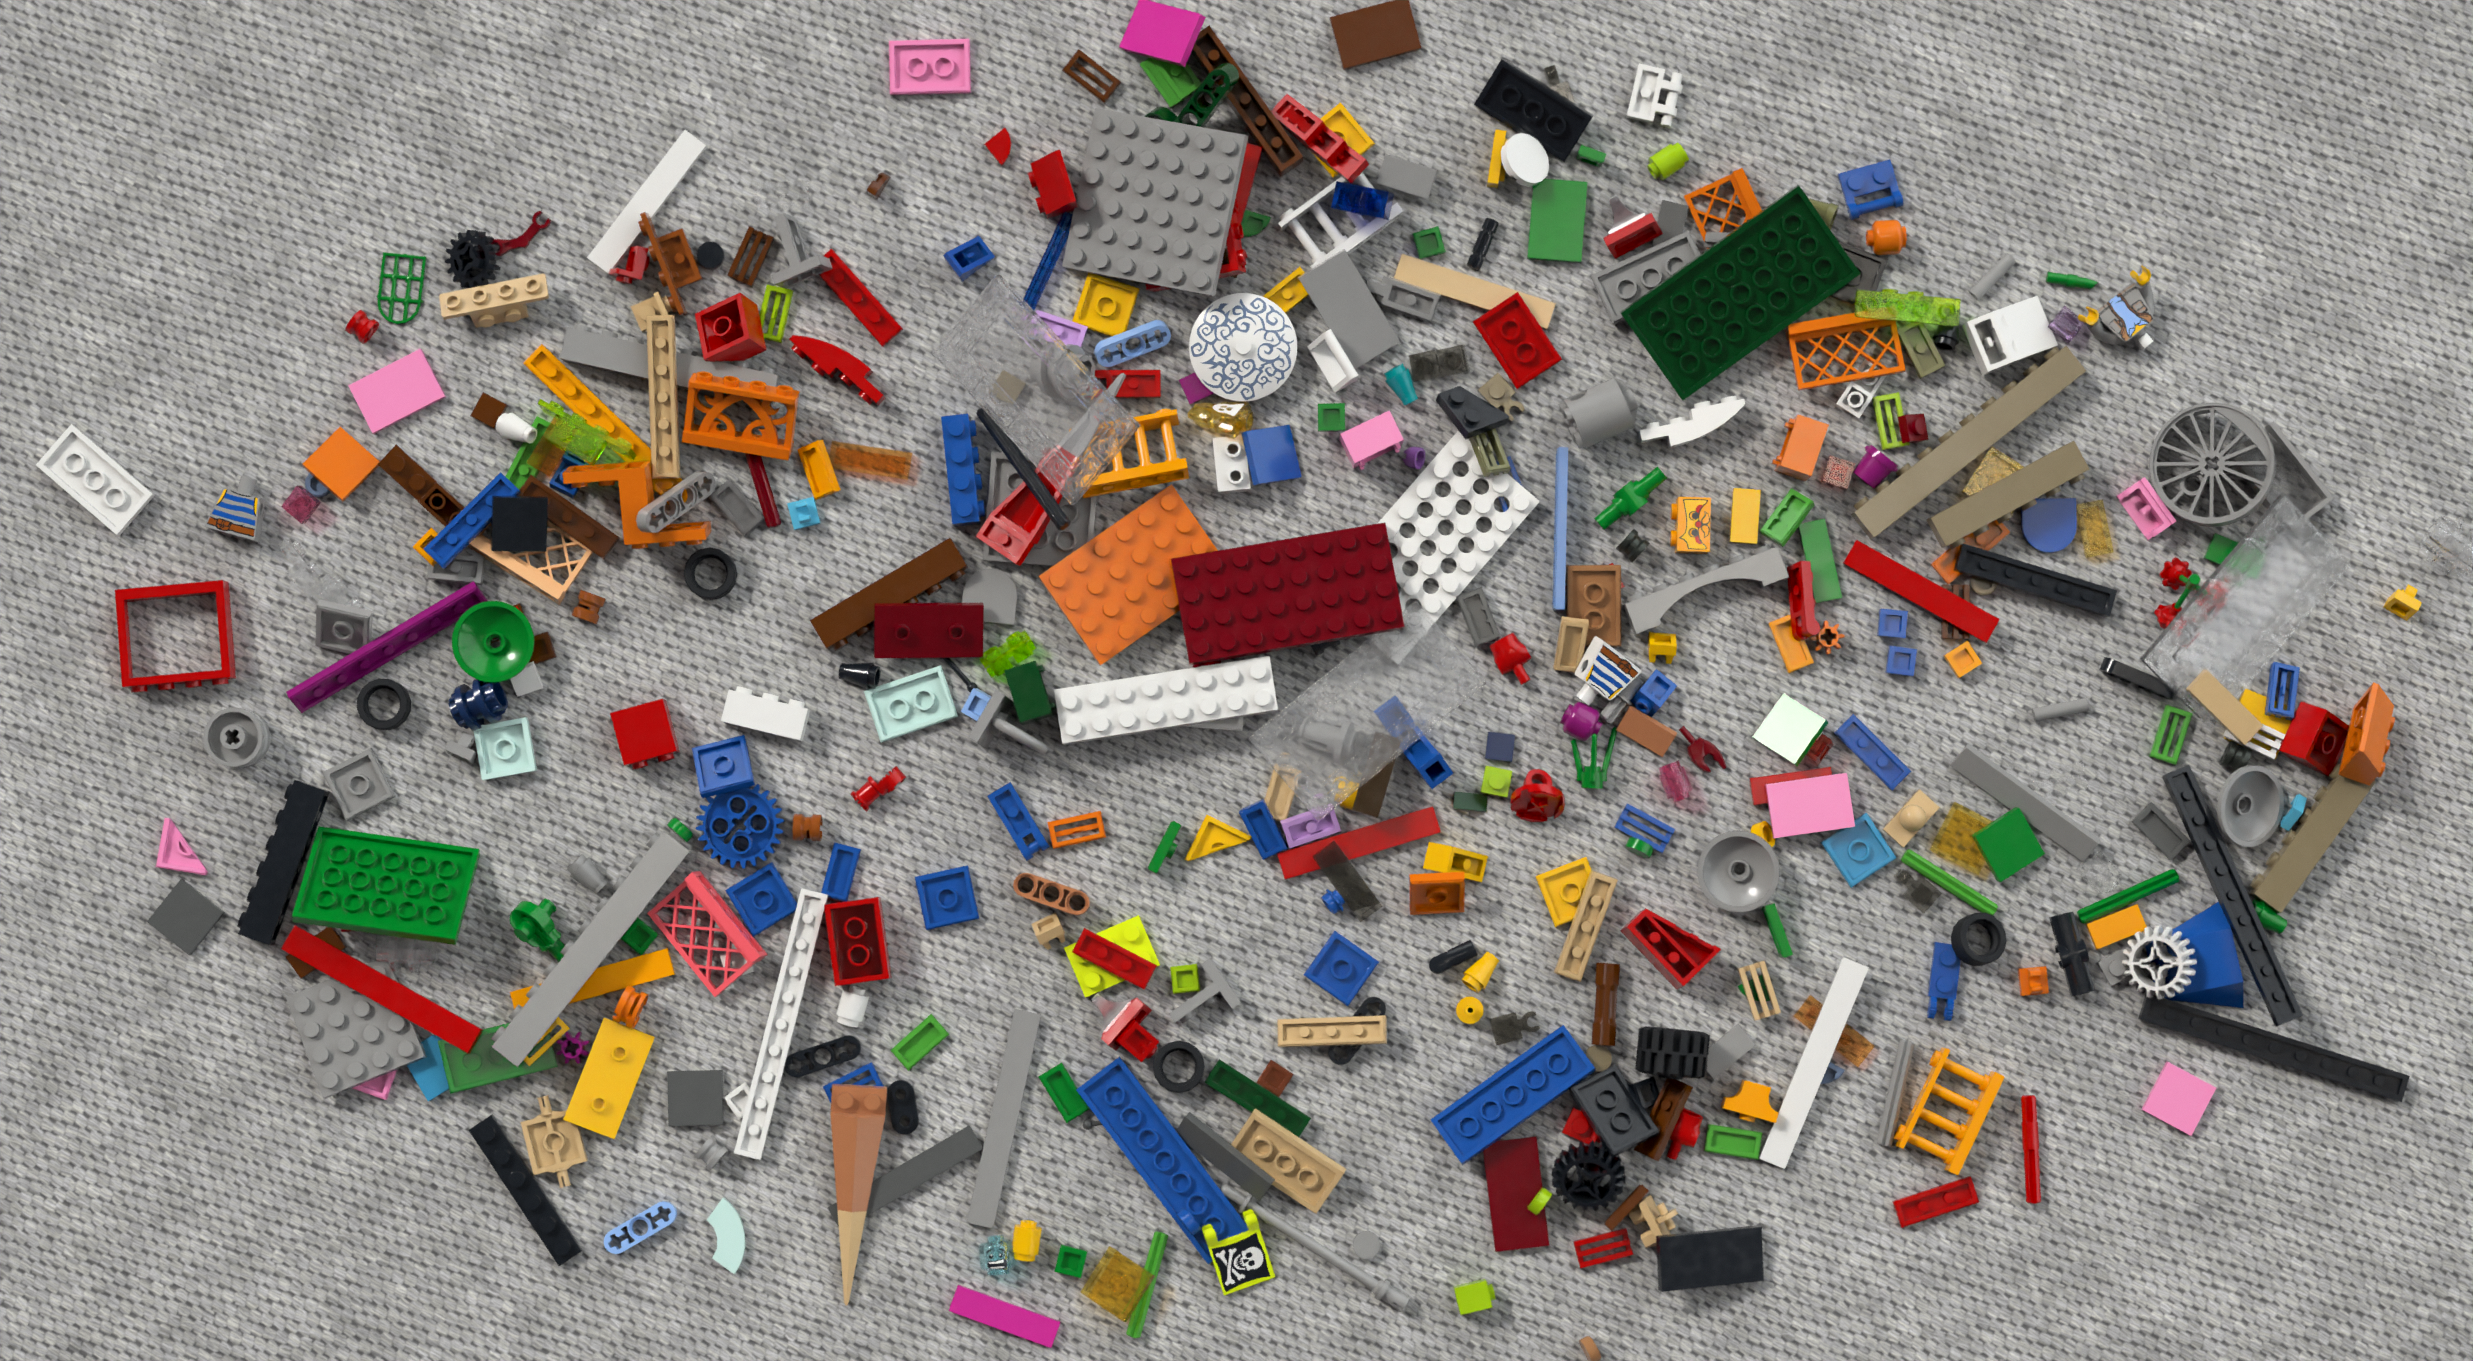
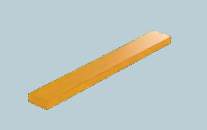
M543 344L525 360L523 364L625 462L651 460V449ZM681 478L653 479V487L661 496L683 480ZM686 490L682 493L684 503L687 501L688 496Z

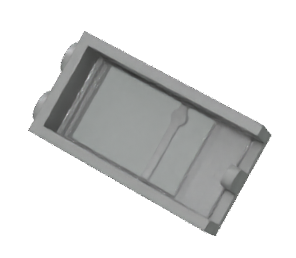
M2273 421L2266 425L2264 429L2268 433L2274 447L2276 473L2271 490L2263 504L2286 534L2293 530L2297 534L2310 524L2307 519L2315 514L2319 517L2331 507L2328 503L2334 497ZM2248 439L2241 446L2235 449L2232 453L2244 449L2248 446H2251L2254 443L2250 439ZM2255 449L2228 461H2267V459L2259 449ZM2267 466L2235 467L2238 472L2260 481H2264L2266 478ZM2245 480L2257 495L2262 486Z

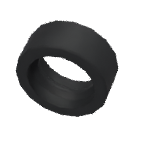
M711 547L699 549L690 556L685 564V583L693 593L701 598L709 600L722 598L730 593L736 583V565L731 557L720 549ZM704 559H718L726 567V579L717 589H704L695 579V569L699 562Z
M378 678L368 682L361 689L357 697V710L360 718L366 725L378 730H392L401 726L407 720L411 712V699L408 691L402 684L391 679ZM382 688L394 691L400 701V708L397 714L389 720L374 718L368 708L371 695L376 690Z
M1974 913L1960 919L1953 927L1951 934L1952 948L1956 956L1962 962L1971 966H1982L1999 959L2005 950L2007 942L2006 932L2001 922L1987 913ZM1972 924L1982 925L1990 935L1991 946L1989 952L1984 955L1974 953L1967 943L1966 934L1968 927Z
M1184 1041L1170 1042L1160 1048L1153 1064L1154 1076L1160 1086L1176 1093L1187 1092L1197 1086L1203 1077L1205 1068L1203 1056L1198 1048ZM1173 1051H1185L1194 1060V1074L1186 1082H1172L1164 1074V1059Z

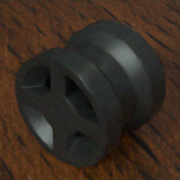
M1633 529L1616 549L1628 555V560L1632 563L1650 543L1647 540H1642L1638 536V532Z
M2230 741L2220 759L2219 765L2223 767L2229 766L2236 771L2248 764L2252 750L2248 748L2241 749L2237 743Z

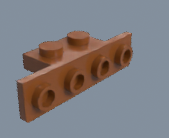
M643 212L640 214L642 220L638 221L644 237L649 236L652 246H649L648 249L653 261H658L662 271L658 272L663 287L668 286L672 295L668 297L669 304L673 312L678 311L680 316L687 315L678 289L703 280L684 229L681 228L658 237L649 213Z

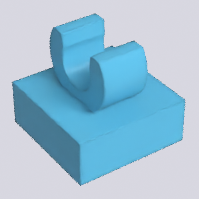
M814 497L787 503L794 530L821 524Z

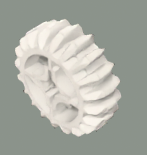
M2156 925L2154 930L2151 927L2144 928V934L2140 931L2136 932V940L2130 939L2127 942L2132 949H2124L2123 954L2128 956L2129 959L2123 960L2122 964L2129 965L2130 968L2124 972V975L2132 974L2133 979L2129 981V984L2134 985L2138 983V993L2147 989L2146 995L2148 998L2153 997L2155 993L2158 999H2163L2165 994L2169 998L2174 997L2175 991L2181 993L2184 991L2183 985L2188 986L2191 984L2188 976L2196 974V971L2189 967L2197 964L2196 959L2189 958V955L2195 953V950H2187L2185 947L2190 943V940L2180 941L2182 936L2180 931L2172 936L2173 930L2170 926L2166 927L2164 931L2161 925ZM2153 941L2154 947L2151 948L2150 956L2140 958L2145 945ZM2164 943L2172 947L2177 957L2172 956L2168 953L2166 945H2164ZM2160 957L2159 960L2162 959L2163 962H2170V963H2167V964H2165V965L2159 967V965H2156L2155 962H2150V961L2155 960V959H2157V958ZM2179 966L2175 978L2170 983L2165 984V977H2168L2169 968ZM2142 968H2147L2151 972L2152 980L2145 975Z

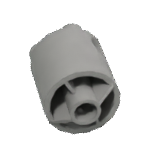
M1614 378L1570 396L1558 404L1564 419H1567L1569 425L1572 424V427L1568 428L1579 449H1586L1635 427L1634 423L1638 409L1637 402L1630 388Z

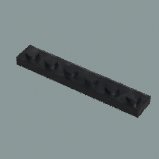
M1967 544L1960 545L1953 570L2104 617L2111 615L2117 590Z
M493 1114L469 1129V1132L558 1266H561L583 1251Z

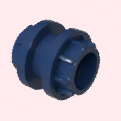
M474 679L472 689L466 684L455 688L454 693L449 698V708L455 722L460 727L470 728L475 731L482 728L481 725H484V718L490 723L501 720L502 714L508 708V701L499 682L489 683Z

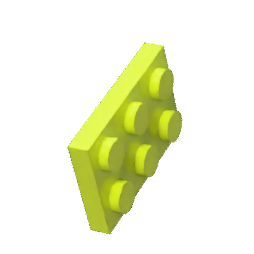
M1139 915L1096 933L1155 965H1160ZM1077 942L1064 947L1085 998L1125 981V979L1072 953Z

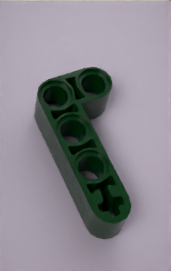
M1224 63L1211 71L1178 116L1168 108L1160 106L1144 117L1154 118L1156 116L1160 120L1204 127L1238 82L1239 73L1237 68L1230 63ZM1224 75V83L1220 86L1216 85ZM1204 93L1210 95L1212 104L1205 100ZM1189 113L1197 118V124L1190 120Z

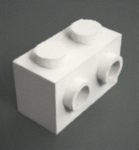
M1242 435L1213 438L1218 494L1251 491L1250 484H1253L1250 469L1248 468Z

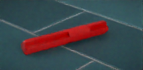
M2024 1095L2021 1097V1125L2026 1202L2037 1204L2041 1202L2036 1097L2034 1095Z

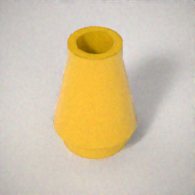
M1486 951L1478 961L1463 972L1464 977L1461 981L1476 993H1479L1481 989L1485 990L1499 960L1493 954Z

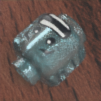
M1003 1235L987 1236V1242L979 1245L980 1268L987 1271V1275L1008 1274L1009 1269L1015 1266L1013 1244L1009 1240H1004Z

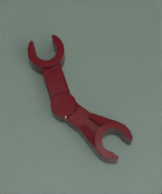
M538 211L532 217L533 223L518 238L511 240L494 239L492 245H500V250L496 255L503 256L511 250L528 247L530 241L540 230L547 229L550 226L551 219L548 218L543 225L537 224L538 217L543 214L542 211Z

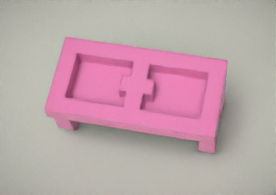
M2145 477L2116 496L2147 541L2176 522V519Z

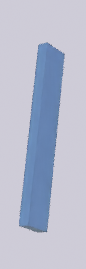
M1559 447L1556 450L1552 610L1554 611L1565 610L1568 447Z

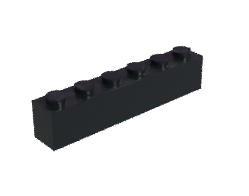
M294 780L293 784L288 785L284 795V799L287 800L283 810H279L275 819V825H278L275 834L269 837L265 849L268 851L266 859L261 861L257 868L256 876L259 877L255 887H251L247 896V902H250L247 911L241 914L238 921L239 935L267 945H275L330 791L299 780Z

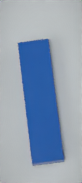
M500 472L424 548V551L445 569L491 523L492 496H518L521 491Z

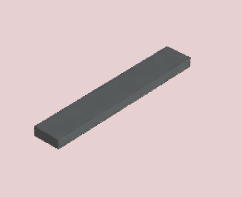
M971 1126L965 1127L872 1182L866 1217L982 1150L983 1147ZM836 1202L829 1206L828 1210L839 1227Z

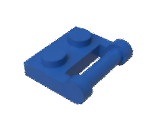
M1891 159L1838 174L1850 220L1858 219L1860 215L1884 208L1904 206ZM1889 189L1891 196L1859 205L1854 200L1856 197Z

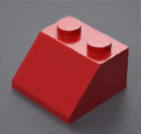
M1056 150L1031 163L1032 171L1028 172L1032 188L1038 187L1040 197L1035 199L1040 214L1045 212L1047 219L1074 211L1077 203L1061 151Z
M742 293L733 295L695 313L703 358L706 362L745 361L766 351L758 306Z
M2301 701L2278 751L2288 758L2329 777L2345 747L2349 725L2330 711Z

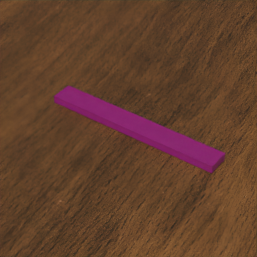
M473 581L286 692L288 698L303 713L457 622L462 614L472 606L488 600Z

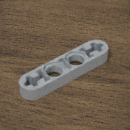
M695 472L642 508L637 514V527L645 533L659 532L709 497L715 489V478L710 472ZM684 490L687 491L688 495L685 503L682 500ZM667 501L670 504V512L668 515L665 513V504Z

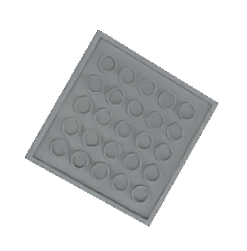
M1095 108L1076 197L1077 207L1073 211L1062 267L1215 297L1249 136Z

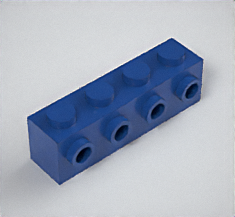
M969 414L941 416L952 524L954 527L981 524V517H985L984 501H979L978 490H982L981 474H976L975 463H980L978 447H973L972 437L977 436L975 420H970Z

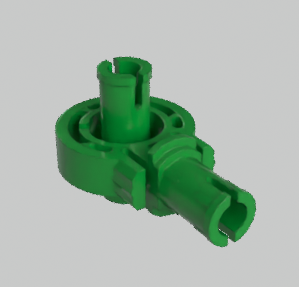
M543 899L539 905L529 901L520 902L510 913L509 918L516 937L523 942H527L532 947H538L541 952L548 951L559 963L564 957L560 952L565 945L560 940L561 932L555 929V925L550 918L556 911V906L548 899Z

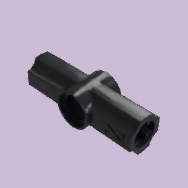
M2071 911L2049 917L2057 944L2055 952L2059 953L2061 961H2058L2061 969L2064 970L2070 996L2073 997L2095 991L2087 964L2089 962L2087 947L2084 940L2080 938L2074 912Z

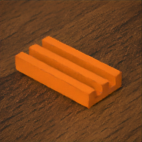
M1101 811L1047 822L1053 849L1106 838ZM1092 818L1097 819V823L1057 832L1054 829L1055 826ZM1099 828L1098 834L1057 842L1056 837Z

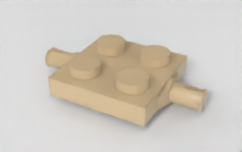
M549 1095L537 1098L541 1114L534 1119L520 1123L533 1175L544 1172H556L559 1188L571 1185L567 1169L575 1164L588 1161L580 1126L563 1120L567 1110L552 1111Z

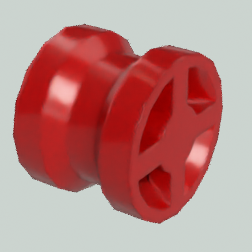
M359 310L350 319L345 331L350 335L355 334L358 337V341L365 344L378 329L379 322L375 319L370 320L367 318V313Z

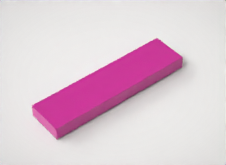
M959 1284L949 1308L950 1312L1052 1348L1061 1321Z

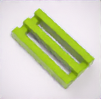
M767 284L760 311L762 330L772 291L776 292L768 331L763 333L764 339L782 343L794 291ZM782 294H786L781 320L778 328V333L776 336L773 335V331L776 323L779 305Z
M1899 392L1872 398L1882 451L1910 445V443H1902V441L1897 442L1889 400L1894 399L1897 417L1903 416ZM1880 401L1884 402L1892 443L1887 442Z

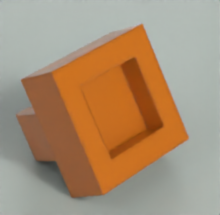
M2046 966L2018 969L2020 996L2049 994Z

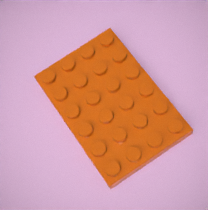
M1171 484L1039 575L1038 578L1101 666L1180 611L1171 563L1172 558L1218 550Z

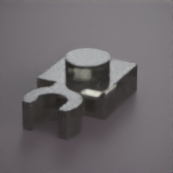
M1516 1012L1489 1019L1496 1046L1523 1039L1522 1030L1528 1032L1538 1031L1540 1029L1539 1025L1530 1027L1527 1024V1019L1535 1016L1536 1012H1526L1521 1019H1517Z

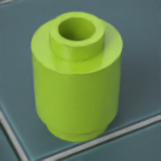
M1679 143L1669 144L1648 158L1650 164L1647 165V168L1655 179L1659 177L1663 181L1682 169L1685 163L1689 161V158Z

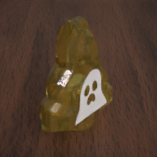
M1248 401L1222 402L1218 404L1196 403L1187 412L1188 418L1193 420L1195 424L1201 427L1212 428L1216 433L1225 434L1226 437L1233 439L1241 431H1250L1254 421L1253 411Z

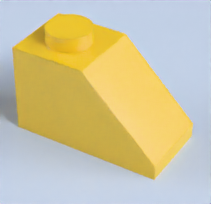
M1429 842L1423 868L1439 873L1464 872L1465 879L1482 882L1488 856Z

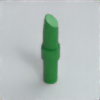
M2047 272L2046 282L2065 285V287L2092 289L2098 284L2095 280L2078 277V275L2073 274L2065 275Z

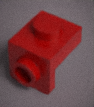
M642 246L630 247L625 270L620 268L610 269L609 275L616 276V281L624 284H632V281L642 280L643 272L647 270L650 257L647 255L648 248Z

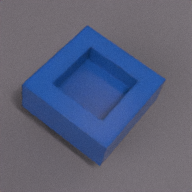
M1879 609L1877 636L1905 639L1908 611Z
M1889 646L1885 673L1913 677L1917 649Z

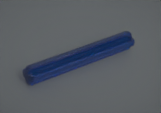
M1069 212L1062 213L1021 302V308L1028 312H1034L1068 239L1073 216Z

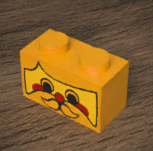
M1678 497L1676 503H1671V520H1675V530L1670 532V547H1675V553L1708 554L1710 552L1711 498Z

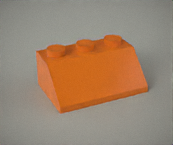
M2372 683L2353 708L2339 770L2340 776L2369 786L2377 777L2380 778L2385 770L2386 763L2382 761L2390 746V740L2387 737L2395 723V717H2392L2394 705L2377 683Z

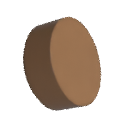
M1590 1336L1579 1340V1344L1588 1361L1601 1360L1600 1352Z

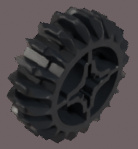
M1581 1140L1578 1147L1570 1144L1568 1151L1562 1149L1560 1157H1556L1554 1161V1168H1552L1551 1174L1553 1176L1552 1185L1556 1188L1557 1196H1563L1564 1204L1572 1202L1573 1209L1577 1208L1578 1205L1582 1206L1584 1212L1588 1207H1592L1596 1212L1599 1205L1606 1209L1609 1206V1201L1615 1203L1617 1195H1621L1623 1192V1186L1626 1181L1624 1176L1625 1167L1621 1165L1620 1156L1612 1157L1611 1154L1605 1151L1603 1144L1596 1147L1593 1140L1589 1143V1146H1585ZM1573 1166H1576V1172L1573 1173L1572 1177L1568 1178L1567 1172ZM1609 1174L1610 1180L1604 1186H1601L1600 1183L1604 1180V1176Z

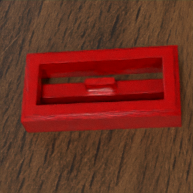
M1627 1228L1573 1241L1580 1268L1633 1255ZM1620 1235L1623 1237L1621 1241L1582 1251L1580 1248L1581 1245ZM1625 1246L1626 1248L1625 1251L1586 1261L1583 1259V1256Z

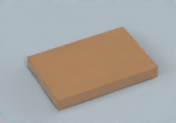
M1566 565V617L1587 619L1589 621L1585 647H1589L1595 636L1610 646H1621V565Z

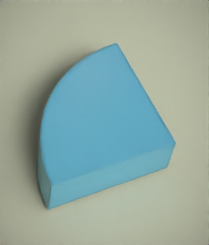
M2301 794L2295 796L2290 803L2292 808L2286 816H2283L2280 827L2287 831L2291 829L2303 814L2307 800L2306 797Z

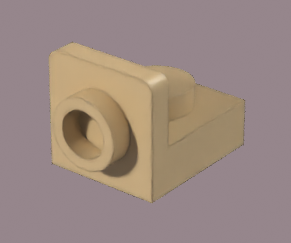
M656 292L653 294V297L631 306L642 332L647 330V315H670L669 312L673 311L667 296L662 298V295Z

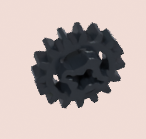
M467 230L466 233H458L459 240H450L453 248L446 249V252L450 254V258L446 259L445 263L451 265L447 273L455 274L453 282L461 283V287L473 288L488 285V279H496L493 271L501 269L500 266L496 265V261L502 259V256L495 253L500 247L499 245H492L493 237L486 236L484 231Z

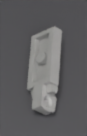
M1383 276L1382 281L1368 277L1366 282L1370 292L1377 294L1375 300L1380 301L1381 304L1430 321L1433 320L1441 294L1392 277Z

